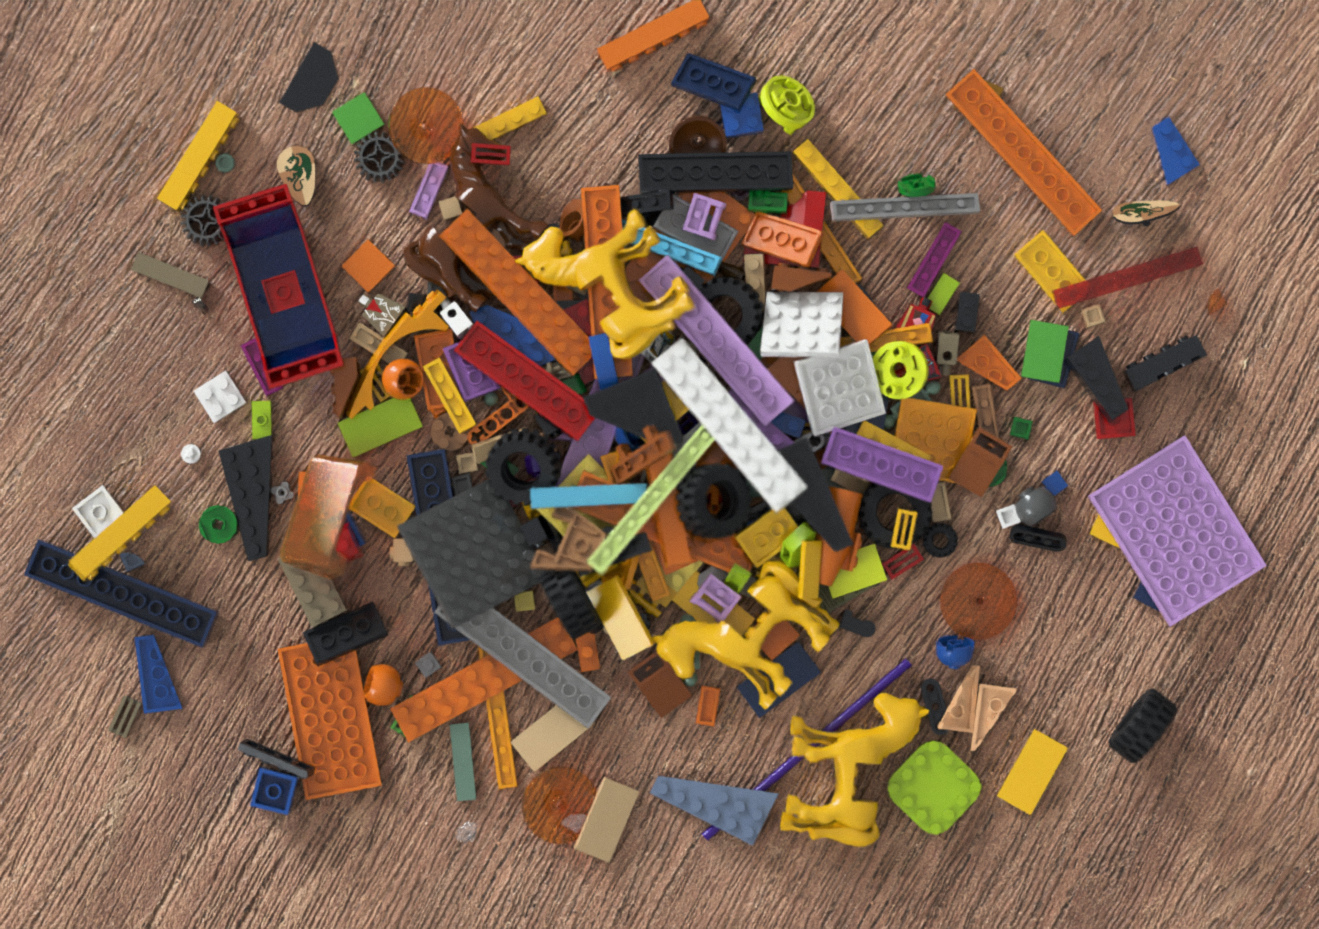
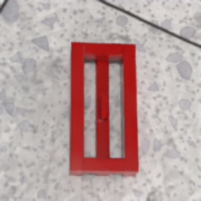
M472 143L471 163L510 165L511 146ZM476 148L506 150V154L478 152ZM476 156L502 157L506 158V161L475 158Z
M915 544L911 545V549L914 552L893 566L888 567L887 564L910 550L904 549L882 563L891 580L924 560ZM917 555V560L892 574V570Z

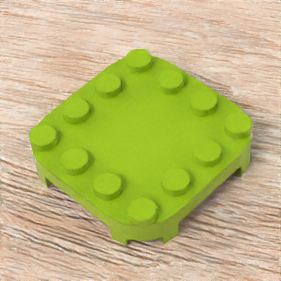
M932 740L919 745L910 757L890 776L887 790L891 800L921 829L927 833L937 835L949 829L976 801L980 794L981 784L977 775L943 743Z

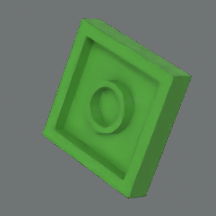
M365 92L332 111L352 145L367 137V134H372L385 126Z

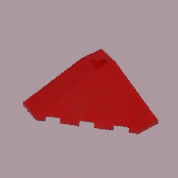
M806 191L801 195V199L787 207V214L781 213L782 215L779 216L780 218L823 232L826 192ZM822 240L809 268L820 267ZM744 247V255L764 254ZM764 254L765 264L778 265V263H785L794 267L801 266Z

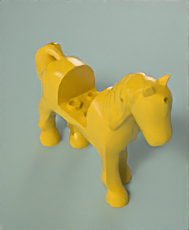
M636 208L629 213L625 228L615 237L601 245L590 247L576 255L561 257V246L564 239L563 232L559 228L549 227L537 241L523 249L521 258L515 260L516 263L524 265L535 279L545 284L578 287L582 291L603 281L605 287L612 291L614 295L612 296L613 301L617 306H621V308L604 318L600 325L610 339L611 354L621 359H630L639 355L649 347L660 333L675 328L674 319L680 318L684 313L695 308L693 300L688 295L690 289L680 275L672 280V286L668 292L656 301L643 302L636 298L632 292L625 273V263L632 259L647 257L650 255L651 247L660 243V238L653 227L649 226L644 230L643 237L637 245L621 249L626 244L635 241L638 229L646 225L643 216Z
M766 561L761 568L759 579L750 586L747 592L768 612H763L756 620L758 624L755 627H750L744 633L745 639L722 620L718 624L683 621L672 625L663 635L652 637V639L657 643V654L669 662L676 675L682 679L691 678L695 672V651L710 654L726 666L737 669L757 688L759 704L766 710L775 701L777 696H781L792 684V681L784 676L783 667L780 664L770 662L760 656L761 646L771 629L784 620H792L800 624L807 631L811 638V646L819 652L830 640L829 636L833 634L840 623L832 618L827 610L820 608L822 603L820 597L816 599L798 598L800 577L791 568L780 561ZM770 572L773 576H767V574ZM757 669L764 671L771 677L774 682L775 692L770 689V679L761 674Z
M880 693L874 698V705L881 713L885 724L871 729L826 732L808 727L802 717L792 716L790 733L795 735L792 743V755L797 757L804 756L812 763L834 758L835 790L832 802L825 806H810L801 802L798 796L788 795L786 812H782L780 820L781 831L792 830L799 833L808 831L809 837L812 840L829 838L845 845L865 847L875 842L880 836L875 820L878 812V802L852 798L856 792V786L853 785L854 777H857L858 767L855 765L856 763L882 764L883 759L887 758L890 753H895L913 740L914 736L919 732L921 718L927 715L929 710L925 709L924 706L920 707L915 699H899L888 693ZM820 743V744H824V745H827V746H826V747H822V748H817V747H813V746H811V745H809V744Z

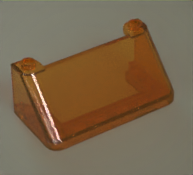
M320 454L311 458L280 552L281 560L284 563L330 580L344 574L347 560L342 553L335 551L357 481L371 480L375 476L378 465L365 461Z

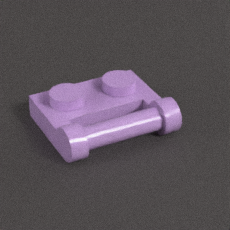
M694 193L682 230L715 241L717 236L715 233L720 217L727 204ZM712 205L716 208L707 232L703 228Z
M709 574L690 598V602L700 606L719 623L721 620H725L741 596L715 576ZM705 593L724 608L722 612H719L701 598L702 595Z

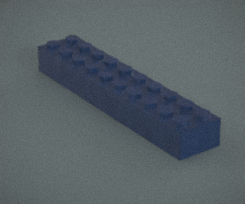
M445 449L406 455L416 515L454 497ZM429 587L438 646L469 641L470 639L455 628L452 629L449 623L434 613L439 603Z
M38 539L24 576L199 647H206L220 613L219 611L108 566H101L97 570L99 573L92 580L87 579L84 582L68 566L69 561L76 553Z

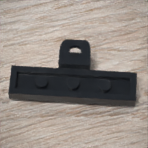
M606 527L600 530L609 535L614 528ZM644 532L633 536L609 566L652 551L647 533ZM596 570L578 571L580 577L596 572Z

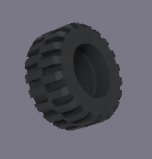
M720 277L707 281V283L698 288L710 303L720 296L735 298L742 308L743 318L741 324L734 331L745 344H748L755 337L757 331L761 329V320L764 318V313H762L761 309L763 304L758 299L760 296L757 292L753 291V287L750 284H746L744 280L735 279L734 277Z
M523 428L521 431L515 429L510 433H505L498 439L488 454L485 464L488 468L485 471L486 477H490L488 483L490 487L496 488L495 493L498 496L500 494L504 496L503 500L506 502L512 500L514 505H520L521 502L524 503V506L531 505L530 489L554 488L560 478V470L562 469V462L559 461L561 458L560 452L555 451L557 446L554 442H548V436L545 434L543 437L539 435L540 431L533 430V432H529V428ZM515 452H524L534 457L541 470L539 478L528 482L514 477L507 465L509 455Z
M722 464L698 466V468H693L689 471V474L683 477V483H680L678 487L680 492L676 496V500H678L677 511H680L681 515L679 518L681 522L686 523L684 526L688 531L692 530V534L702 538H725L734 535L735 532H739L743 528L742 524H746L748 521L747 515L751 513L750 503H752V497L749 496L751 491L750 487L745 484L747 482L744 476H740L741 473L737 469ZM712 484L719 489L723 502L721 512L716 519L711 516L706 506V494Z
M872 483L863 493L858 513L860 526L865 535L875 544L884 548L899 549L891 547L894 530L885 528L877 517V507L880 501L887 495L899 494L909 500L913 512H918L912 544L916 543L925 535L931 524L932 504ZM911 521L906 528L903 543L905 546H907ZM902 529L898 530L896 544L900 542Z
M547 570L540 575L539 580L543 590L571 638L577 639L599 627L601 623L600 618L575 571Z
M1150 688L1140 696L1116 726V729L1111 734L1112 736L1109 738V746L1130 763H1137L1154 747L1173 721L1177 712L1176 704L1156 689Z

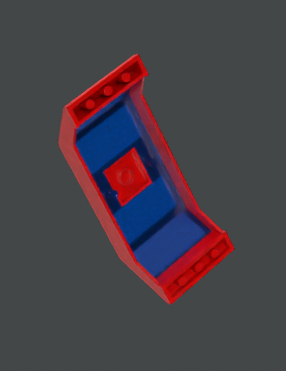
M287 183L213 206L218 225L229 250L259 347L269 389L271 390L343 367L344 364L335 326L304 227Z

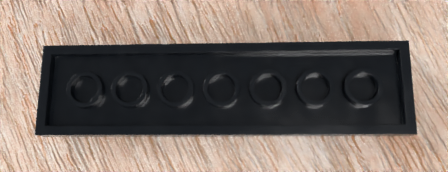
M791 151L638 154L640 193L667 189L673 190V193L793 190Z

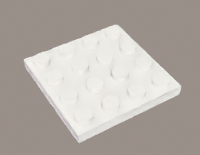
M767 292L761 356L839 357L843 292Z
M868 340L839 347V357H807L794 362L813 436L833 430V427L842 428L886 414Z

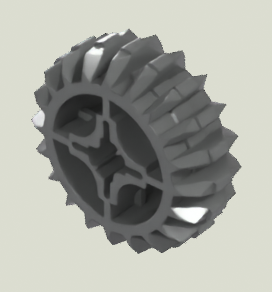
M376 131L375 138H372L370 133L367 134L370 140L366 141L365 138H362L361 140L364 145H356L361 151H354V154L359 156L354 158V162H360L356 169L360 170L363 168L360 175L364 176L368 173L366 176L368 181L372 176L374 183H377L378 178H380L381 183H384V177L386 176L389 181H392L390 175L393 173L397 177L398 174L395 170L402 171L403 168L399 164H405V160L400 159V157L406 156L405 152H399L404 148L403 145L396 146L399 140L395 139L392 142L393 135L390 134L386 138V132H382V136L379 137V133ZM381 143L390 145L394 149V153L384 152ZM375 144L374 152L365 156L366 150ZM379 151L382 154V156L385 155L383 158H381V166L378 160L374 159L375 157H378ZM395 158L393 165L384 171L385 163ZM365 162L376 163L378 172L368 169Z
M201 195V201L194 197L196 203L193 204L191 201H188V205L191 206L190 209L187 207L183 208L187 215L181 214L180 216L186 219V221L180 222V225L187 226L182 230L183 233L189 232L186 237L188 239L194 237L192 241L194 244L200 240V246H204L206 241L210 247L212 245L211 240L216 245L219 244L218 237L225 240L220 227L211 235L207 236V233L211 227L219 226L217 219L212 216V206L220 205V198L217 197L213 202L212 195H209L208 200H206L205 195ZM206 206L202 214L193 215L198 208ZM209 215L208 218H209L210 220H212L213 222H207L206 225L204 226L205 223L202 222L201 220L206 219L207 216ZM191 221L200 223L201 235L193 230Z

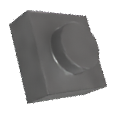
M431 651L415 662L425 678L442 667Z

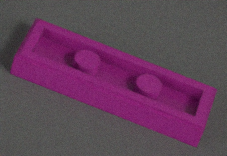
M256 338L240 345L266 397L283 389V386L269 389Z

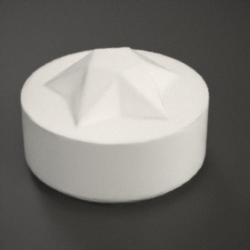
M186 445L181 451L182 459L190 464L196 463L201 458V450L196 445Z

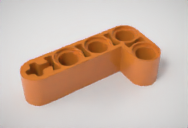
M502 388L509 401L468 432L467 439L469 443H478L476 440L472 441V434L481 433L480 427L483 426L484 431L489 435L485 437L483 433L479 437V442L492 438L530 407L527 405L524 408L518 407V398ZM510 409L512 417L510 419H503V410ZM489 421L497 423V428L494 431L487 430L486 425Z

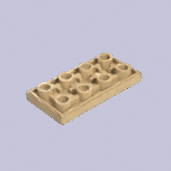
M556 705L510 743L535 772L584 733L587 728Z
M604 777L574 849L610 863L639 791Z

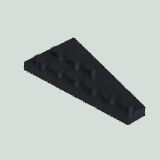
M274 435L218 450L248 561L264 558L269 554L268 529L272 487V442H274Z
M804 438L777 450L807 486V489L791 502L793 506L835 552L854 545L808 439Z

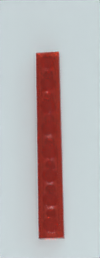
M1194 247L1053 290L1052 294L1057 309H1061L1202 266L1203 262L1198 247Z

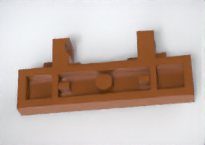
M647 426L643 429L647 439L645 445L634 452L631 451L628 444H620L616 447L620 457L618 458L619 462L610 468L617 485L624 484L677 449L669 431L660 433L655 426Z

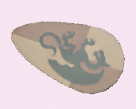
M291 146L279 155L277 170L283 184L287 183L292 198L298 204L305 207L311 203L315 192V161L312 153L307 148Z
M1170 201L1126 202L1114 207L1112 215L1120 223L1129 225L1142 223L1147 227L1150 225V221L1176 212L1179 209V204Z

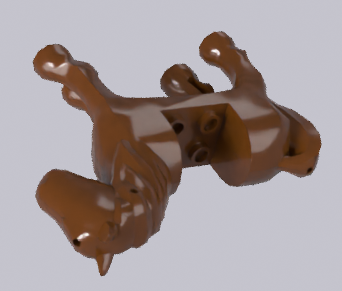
M461 124L460 136L451 148L449 160L456 184L457 193L455 197L475 214V217L487 230L495 228L509 249H519L523 254V249L537 241L535 239H539L549 224L543 220L528 221L516 214L504 203L501 195L486 180L480 167L484 164L471 163L472 143L502 144L488 139L477 128L466 129ZM476 148L478 152L506 154V150ZM476 156L475 159L503 161L505 158ZM501 221L504 223L507 232L512 237L510 241L508 240L504 231L498 226V224ZM508 224H510V225L516 230V232L519 233L520 235H521V234L529 233V234H531L534 238H532V237L523 238V237H520V236L516 235V234L510 229V227L508 226ZM429 226L420 239L404 247V260L407 266L423 279L442 287L448 298L457 295L461 302L469 305L471 310L476 313L487 299L489 300L493 297V292L469 271L466 264L439 237L440 233ZM417 247H418V252H419V254H417V253L415 252V249H416Z

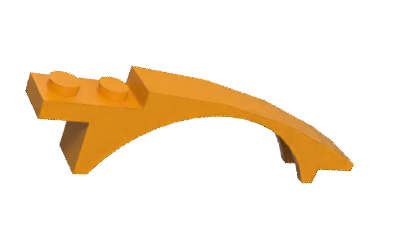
M439 290L430 292L422 306L418 305L413 310L412 316L405 312L383 338L367 363L345 413L349 418L353 419L364 406L369 410L374 407L372 399L373 375L382 355L394 342L412 332L426 329L446 331L449 328L434 312L446 298Z

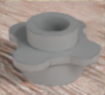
M282 482L280 486H274L271 489L278 504H283L285 500L292 499L294 496L287 482Z

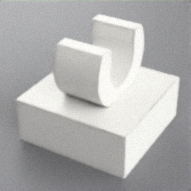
M1014 504L996 510L1002 529L1021 522L1016 514Z

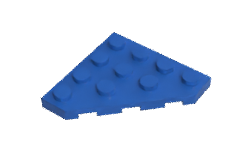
M488 305L481 307L476 313L474 311L469 312L474 324L476 321H479L539 366L556 360L516 317Z

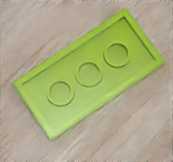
M395 398L378 404L371 410L367 409L360 412L353 419L347 418L338 422V426L353 458L423 427L412 400H398Z

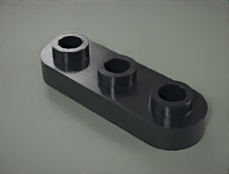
M1014 525L1010 529L1009 537L1014 543L1055 552L1066 548L1067 538L1062 533L1025 525Z
M926 679L922 682L920 689L925 708L929 710L927 714L929 723L935 734L944 735L949 730L937 728V723L941 721L947 710L941 687L937 680ZM929 684L933 685L934 687L933 691L931 692L927 691V686ZM933 703L938 704L939 707L937 710L932 709Z

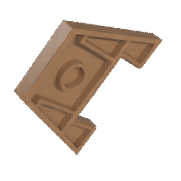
M572 507L555 508L552 518L569 523V526L556 556L537 550L531 564V569L593 571V568L586 562L603 543L607 534Z

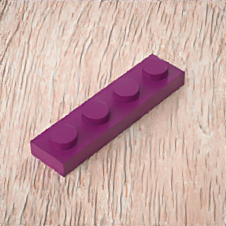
M946 222L944 223L909 283L908 290L920 297L925 296L962 231Z

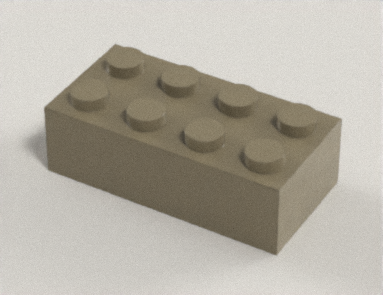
M312 541L278 558L312 628L348 611L315 542Z

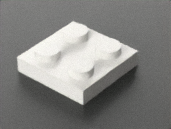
M227 371L222 372L194 390L213 423H217L247 403Z
M104 485L72 508L94 538L124 513Z

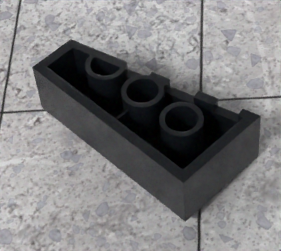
M1186 335L1177 340V345L1171 347L1168 344L1160 349L1161 353L1157 355L1151 353L1143 357V362L1137 364L1135 361L1127 365V370L1123 371V374L1132 391L1135 392L1207 356L1198 336L1195 335L1188 338Z
M1099 336L1067 357L1065 362L1109 423L1128 410Z

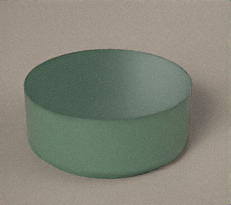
M222 153L216 158L215 164L219 171L229 173L235 167V160L230 154Z

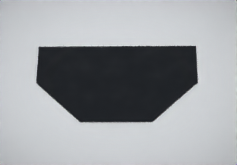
M315 42L313 43L282 96L280 104L294 112H299L321 106L325 103L338 80L331 51Z

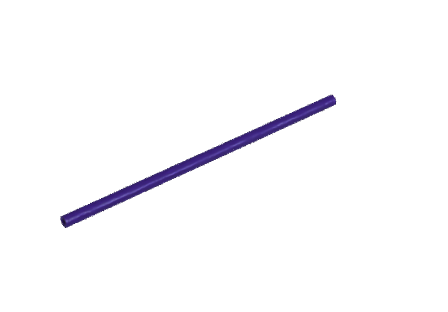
M905 658L821 731L835 732L909 669L912 666L910 662ZM813 743L809 745L813 747H818L820 743ZM792 755L753 790L766 791L805 757ZM711 825L701 834L708 841L721 829Z

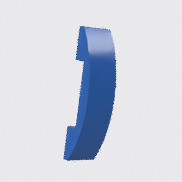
M606 333L589 336L600 390L618 384L619 381L611 354L609 337Z

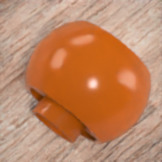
M410 359L393 360L383 371L382 385L387 394L395 399H411L423 387V372L418 364Z
M386 664L372 666L367 674L364 686V697L367 701L377 706H387L392 704L396 697L399 698L403 687L399 672L394 667Z

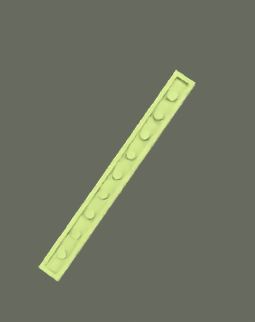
M702 425L587 560L586 563L600 575L714 441Z

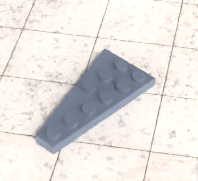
M663 776L657 777L650 791V794L752 846L779 795L772 792Z

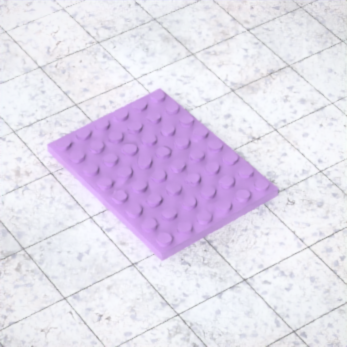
M1185 435L1088 495L1091 503L1169 627L1267 566Z

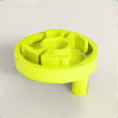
M780 75L771 78L763 86L761 95L758 97L759 104L764 107L767 114L776 123L783 126L784 131L789 135L793 134L796 129L803 128L813 118L815 113L814 101L809 91L800 82L788 76Z
M895 341L887 343L875 353L872 359L880 392L889 398L905 399L912 397L920 392L926 384L929 374L927 359L924 353L910 342ZM899 362L906 366V374L903 377H898L894 372V367Z

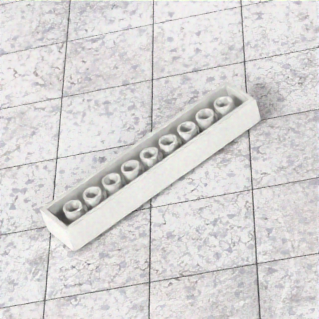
M682 338L652 362L654 369L776 514L807 489V486Z

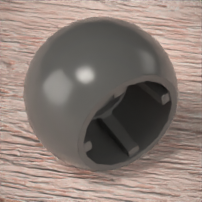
M1033 486L1018 495L1021 500L1015 504L1018 518L1022 523L1030 527L1057 510L1055 496L1050 490L1042 486L1034 489Z

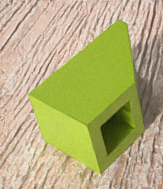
M803 522L783 541L780 558L789 568L797 567L801 564L802 541L815 540L816 532L807 522Z

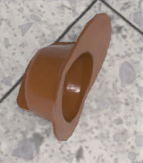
M574 199L564 207L559 226L564 237L576 240L577 242H580L584 235L582 200Z

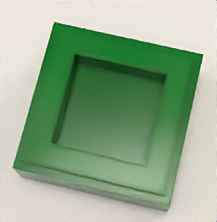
M1014 417L1009 436L1029 440L1033 421Z

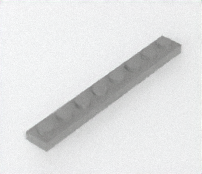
M978 193L830 202L832 222L978 214L980 212Z

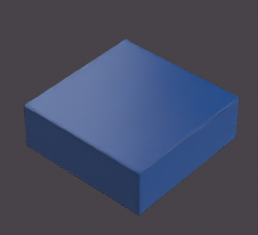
M1057 470L1041 481L1044 487L1050 490L1054 496L1068 487Z

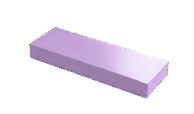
M431 159L409 210L410 213L428 219L449 166Z

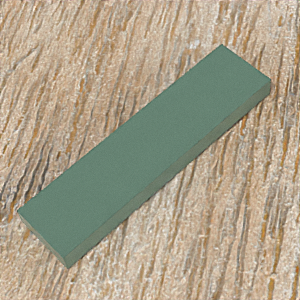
M469 722L450 724L457 801L476 800Z

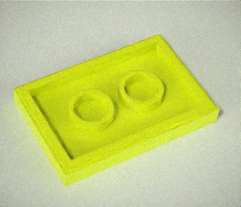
M875 544L857 550L856 557H858L856 568H853V572L840 569L832 586H828L832 599L887 580Z

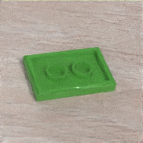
M1030 320L1021 377L1054 383L1060 382L1069 326Z

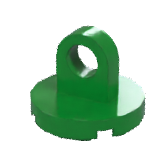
M910 174L901 178V182L898 181V192L907 197L928 196V194L936 189V181L930 175L923 177L922 174Z

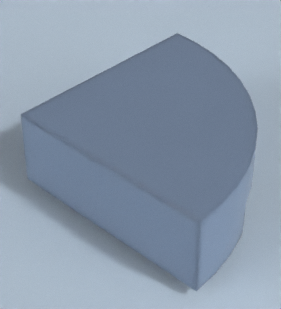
M120 554L127 572L145 565L143 559L136 554Z

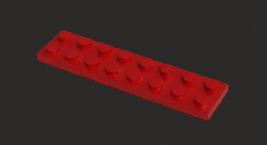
M479 321L475 322L454 349V353L577 442L596 419L590 416L582 396Z

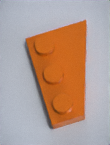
M985 335L957 358V362L1005 391H1008L1022 379Z

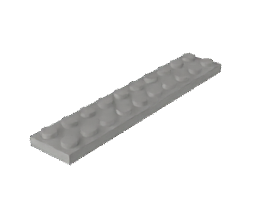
M439 605L434 613L449 623ZM494 608L455 627L456 630L587 729H589L611 699L609 695Z

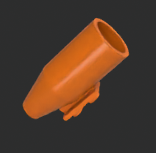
M828 486L854 544L835 552L815 530V540L822 541L819 584L832 586L840 569L853 572V568L857 566L858 557H856L857 550L861 548L862 538H860L861 534L854 533L863 494Z

